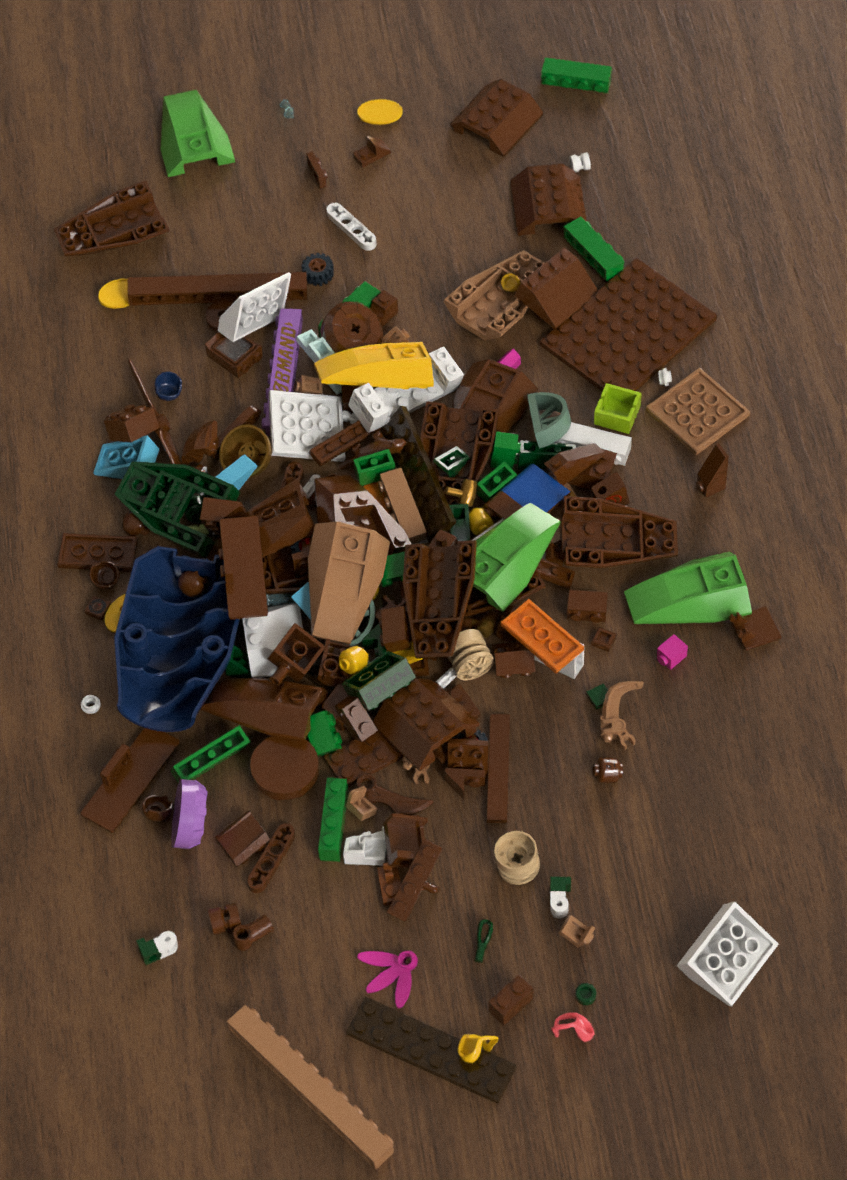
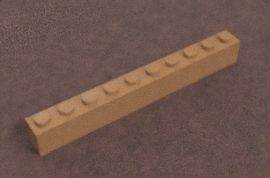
M244 1005L227 1021L228 1029L376 1170L394 1153L393 1140L387 1134L382 1135L378 1131V1126L371 1119H365L360 1108L356 1105L352 1106L343 1092H337L327 1077L322 1078L318 1074V1069L312 1063L307 1064L303 1060L304 1056L297 1049L293 1050L284 1036L281 1035L279 1037L269 1022L264 1023L260 1019V1014L254 1008L250 1010Z

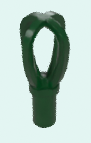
M487 919L481 920L478 924V943L474 959L478 963L483 962L485 949L493 932V923ZM484 924H488V934L486 936V939L482 943V927Z

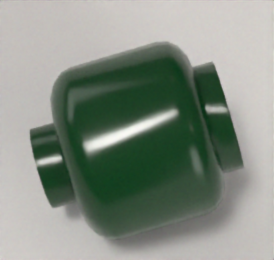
M193 495L184 512L186 519L190 522H201L200 516L204 497Z

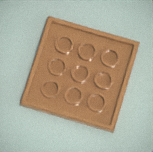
M700 367L646 406L645 410L695 455H698L750 416V411Z

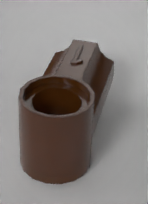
M263 915L247 925L237 926L233 931L234 946L241 951L248 950L253 942L273 932L274 927L269 918ZM241 936L247 937L246 939H239Z

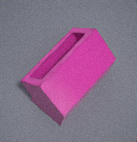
M513 348L507 351L497 362L516 369L521 364V357Z

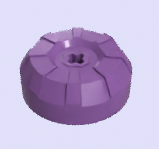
M179 780L172 819L171 842L173 848L190 849L201 843L207 811L206 787L196 780Z

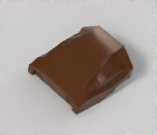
M217 421L203 424L188 436L182 453L183 464L199 463L203 459L204 454L211 456L215 452L216 444L214 441L217 439Z
M326 639L324 644L326 647L323 650L317 679L324 685L336 687L339 683L341 684L354 675L346 673L339 666L340 653L352 646Z

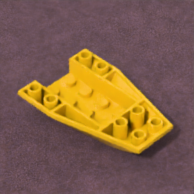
M423 342L360 346L337 352L314 363L321 383L363 386L370 383L372 387L400 388L404 390L417 387L421 389L434 387L431 358Z

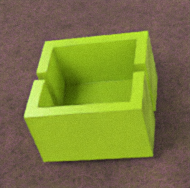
M606 383L601 399H599L594 411V425L630 434L634 420L641 407V393Z

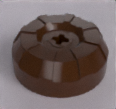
M360 302L337 304L328 312L321 324L320 335L335 353L360 346L381 344L383 341V329L380 318L369 307Z
M268 737L256 747L250 761L251 774L255 786L263 794L274 800L280 801L302 797L313 787L319 776L317 753L312 744L306 739L304 741H297L284 737Z

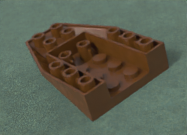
M298 478L242 516L258 517L262 557L274 554L279 549L291 546L296 541L308 538L313 534L314 523L306 508L309 505L308 498ZM221 535L214 541L207 556L209 561H214V556L219 555V549H222Z

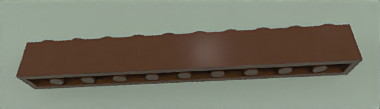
M289 272L291 273L286 301L307 300L306 272ZM286 273L128 278L129 306L214 303L221 300L235 302L240 296Z

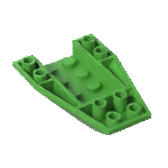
M197 90L163 97L161 153L168 177L184 174L183 164L214 157L217 159L218 166L235 162L227 133Z
M529 503L476 540L475 580L473 587L486 594L489 604L504 612L524 590L560 525V520Z
M731 552L691 560L624 591L634 624L715 623L728 620L731 614L736 616V612H739L742 616L752 614L747 584L737 557Z

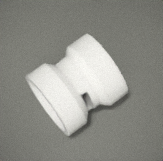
M582 153L580 156L571 155V169L575 172H579L581 169L590 170L591 165L588 153Z

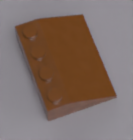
M564 247L520 283L515 296L555 330L585 305L598 289L579 259Z

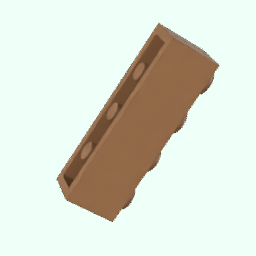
M402 468L380 474L378 487L380 492L385 494L384 502L386 508H390L392 518L404 529L411 544L426 540L427 532Z

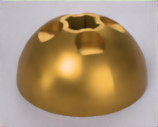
M241 425L232 429L225 436L220 446L219 458L224 470L245 454L258 465L248 479L261 474L269 465L272 456L271 443L267 435L260 428L253 425Z

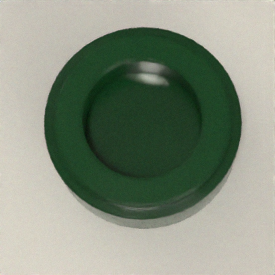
M589 983L580 984L575 992L576 1000L582 1005L594 1003L596 1000L595 987Z

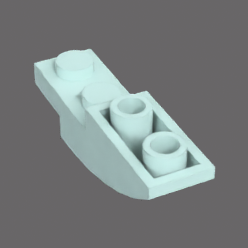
M312 329L296 337L297 343L314 363L335 354L323 337L319 338ZM328 384L337 395L342 393L341 384Z

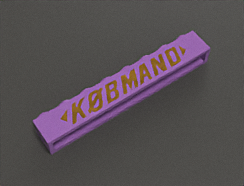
M280 308L279 316H276V326H278L277 330H274V341L276 343L272 344V355H274V358L270 359V370H272V373L268 374L270 388H266V399H268V402L264 403V414H266V417L262 418V429H265L267 436H271L269 391L293 392L300 347L296 337L302 331V309Z

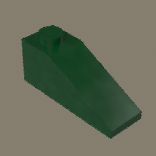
M520 440L521 448L518 454V469L524 470L530 464H535L540 469H545L544 463L559 452L576 448V445L553 443L539 449L537 441Z

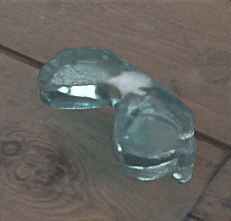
M283 99L279 106L286 108L284 117L288 119L294 118V108L291 107L287 99Z

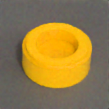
M508 273L502 277L501 286L504 290L514 292L518 289L520 285L518 276Z

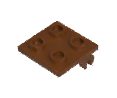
M766 606L752 610L750 615L742 616L739 612H736V616H733V614L729 616L745 651L781 639V635Z

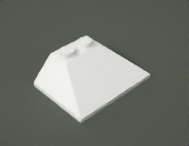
M297 603L267 607L268 616L242 618L252 678L272 676L278 667L267 658L294 623L303 629L300 607Z

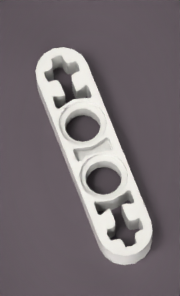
M331 203L327 206L328 218L362 249L370 251L376 247L375 235L339 203ZM348 219L350 223L343 224L342 221ZM356 229H359V230L362 231V232L359 233V234H354V233H353V231L356 230Z

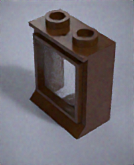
M218 332L205 343L207 357L237 378L246 374L250 367L258 363L263 357L262 345H258L247 336L232 342Z

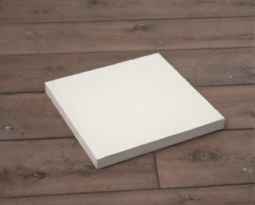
M269 391L272 456L313 459L309 454L310 449L343 430L341 396ZM345 452L331 461L344 462Z

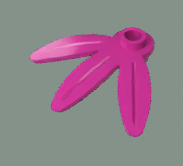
M380 951L359 953L357 958L364 963L380 967L391 966L370 982L366 992L380 991L399 977L396 986L395 1002L397 1008H402L410 995L412 984L411 970L418 963L416 954L412 951H403L399 956ZM410 958V964L406 965L405 960Z

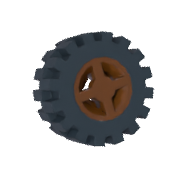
M313 253L311 257L307 256L306 260H303L302 272H306L308 284L311 285L313 283V286H317V284L322 286L323 283L326 285L328 281L332 280V277H334V266L329 256H326L324 253L322 255L320 253L314 255Z

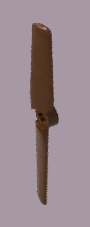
M129 359L128 366L147 407H153L159 424V429L155 430V433L161 441L171 464L183 465L169 432L172 427L163 413L159 415L134 363Z

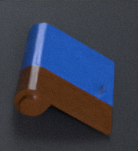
M530 464L487 501L483 508L494 520L498 517L505 520L529 503L549 513L563 501L564 496H569L571 491L535 464Z

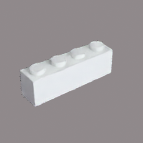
M571 422L568 432L554 443L575 444L576 448L596 443L602 449L617 453L615 464L625 466L631 450L632 438Z

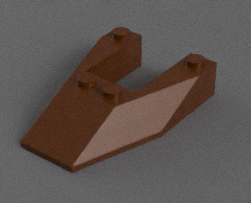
M350 475L315 479L317 524L341 522L375 530L390 541L387 556L404 552L405 545L411 544L404 529L368 490Z

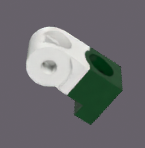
M550 877V910L555 918H564L568 914L569 903L565 897V892H571V877Z
M171 931L163 932L159 937L147 942L144 937L136 940L138 950L145 965L175 953L178 948L176 935Z

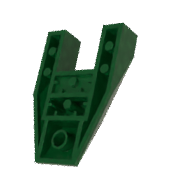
M131 462L114 495L153 533L206 559L214 541L207 535L180 524L179 521L194 493L206 498L236 501L241 492L234 485L188 465Z

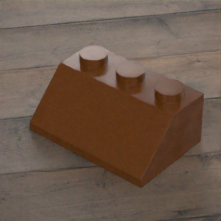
M204 497L200 520L211 536L219 537L221 535L220 519L239 518L247 511L242 502Z

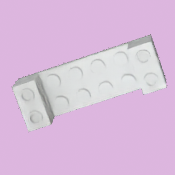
M444 346L429 353L434 387H427L425 389L417 387L406 390L384 387L373 389L370 383H367L353 390L348 405L368 433L388 424L391 416L400 406L407 407L408 412L411 413L425 406L426 401L433 402L457 390L464 374Z

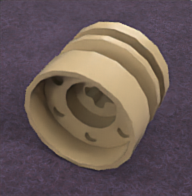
M469 629L459 633L453 657H448L460 680H473L484 675L492 668L494 657L486 646V642L479 630Z
M522 831L508 832L498 839L495 844L494 853L499 875L504 881L510 884L522 885L533 880L540 868L535 840L529 834Z

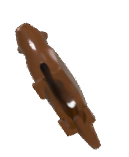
M378 431L373 434L375 441L366 447H361L360 443L354 445L352 452L355 456L342 463L339 469L342 470L346 467L354 466L353 459L389 449L391 454H400L406 445V441L404 439L388 440Z

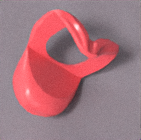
M573 1012L558 1016L554 1022V1027L551 1028L555 1037H559V1030L571 1027L575 1028L578 1038L583 1042L590 1041L594 1036V1029L591 1023L581 1014ZM564 1019H575V1020H576L575 1022L568 1023V1024H559V1020H564Z

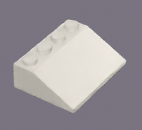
M288 272L240 296L220 316L218 331L234 342L275 321L276 316H279L280 308L284 309L291 273Z
M731 902L721 907L677 964V967L693 982L727 1005L732 1006L778 946V943L736 902Z

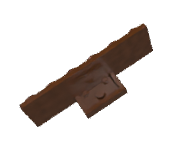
M258 517L220 519L222 549H219V560L224 562V565H220L221 577H225L229 619L268 616Z
M144 728L130 747L122 744L119 749L114 751L108 764L102 767L100 775L103 783L81 811V816L114 833L179 746L180 740L165 732Z

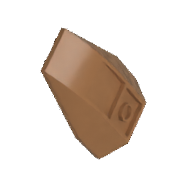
M523 250L467 279L444 299V304L457 324L483 340L501 337L524 316L528 309V306L515 296L516 291L508 292L502 288V277L505 274L512 273L518 276L521 283L542 266L544 262Z
M341 522L315 524L307 560L311 632L313 637L330 639V641L347 645L351 644L384 575L390 541L375 530Z

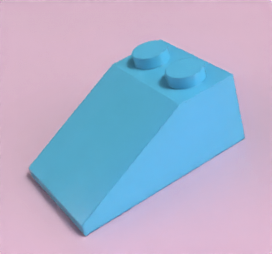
M148 435L133 442L117 441L103 444L93 473L97 476L123 479L131 462L155 463L159 448Z

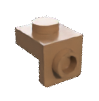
M364 786L350 791L346 803V808L361 821L377 813V808L365 798L367 788Z
M571 915L567 917L558 934L578 948L585 944L588 945L594 937L592 933L595 927L592 925L587 927Z

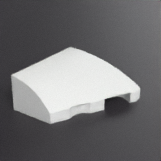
M382 827L380 832L371 834L370 831H367L362 835L346 838L343 852L345 864L383 865L386 862L387 855L384 827Z

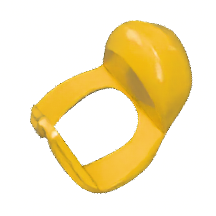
M475 1034L463 1035L458 1045V1054L464 1062L473 1063L478 1059L482 1047L485 1051L490 1052L499 1038L497 1036L481 1037Z

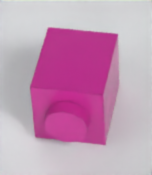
M673 634L657 648V660L661 665L671 670L687 657L688 646Z

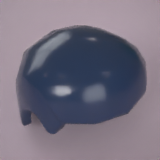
M170 371L162 372L156 377L154 391L157 397L165 401H171L180 395L182 380L176 373Z

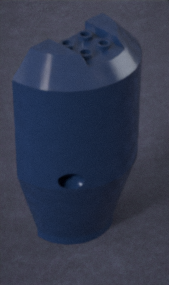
M157 546L135 559L114 637L119 698L117 708L126 719L134 724L161 732H178L189 729L195 723L196 715L229 664L240 619H229L225 577H221L220 565H224V562L219 560V555L214 556V561L195 559L189 556H178L177 549ZM185 571H198L200 577L207 576L209 585L205 592L195 598L183 594L177 582L181 573Z

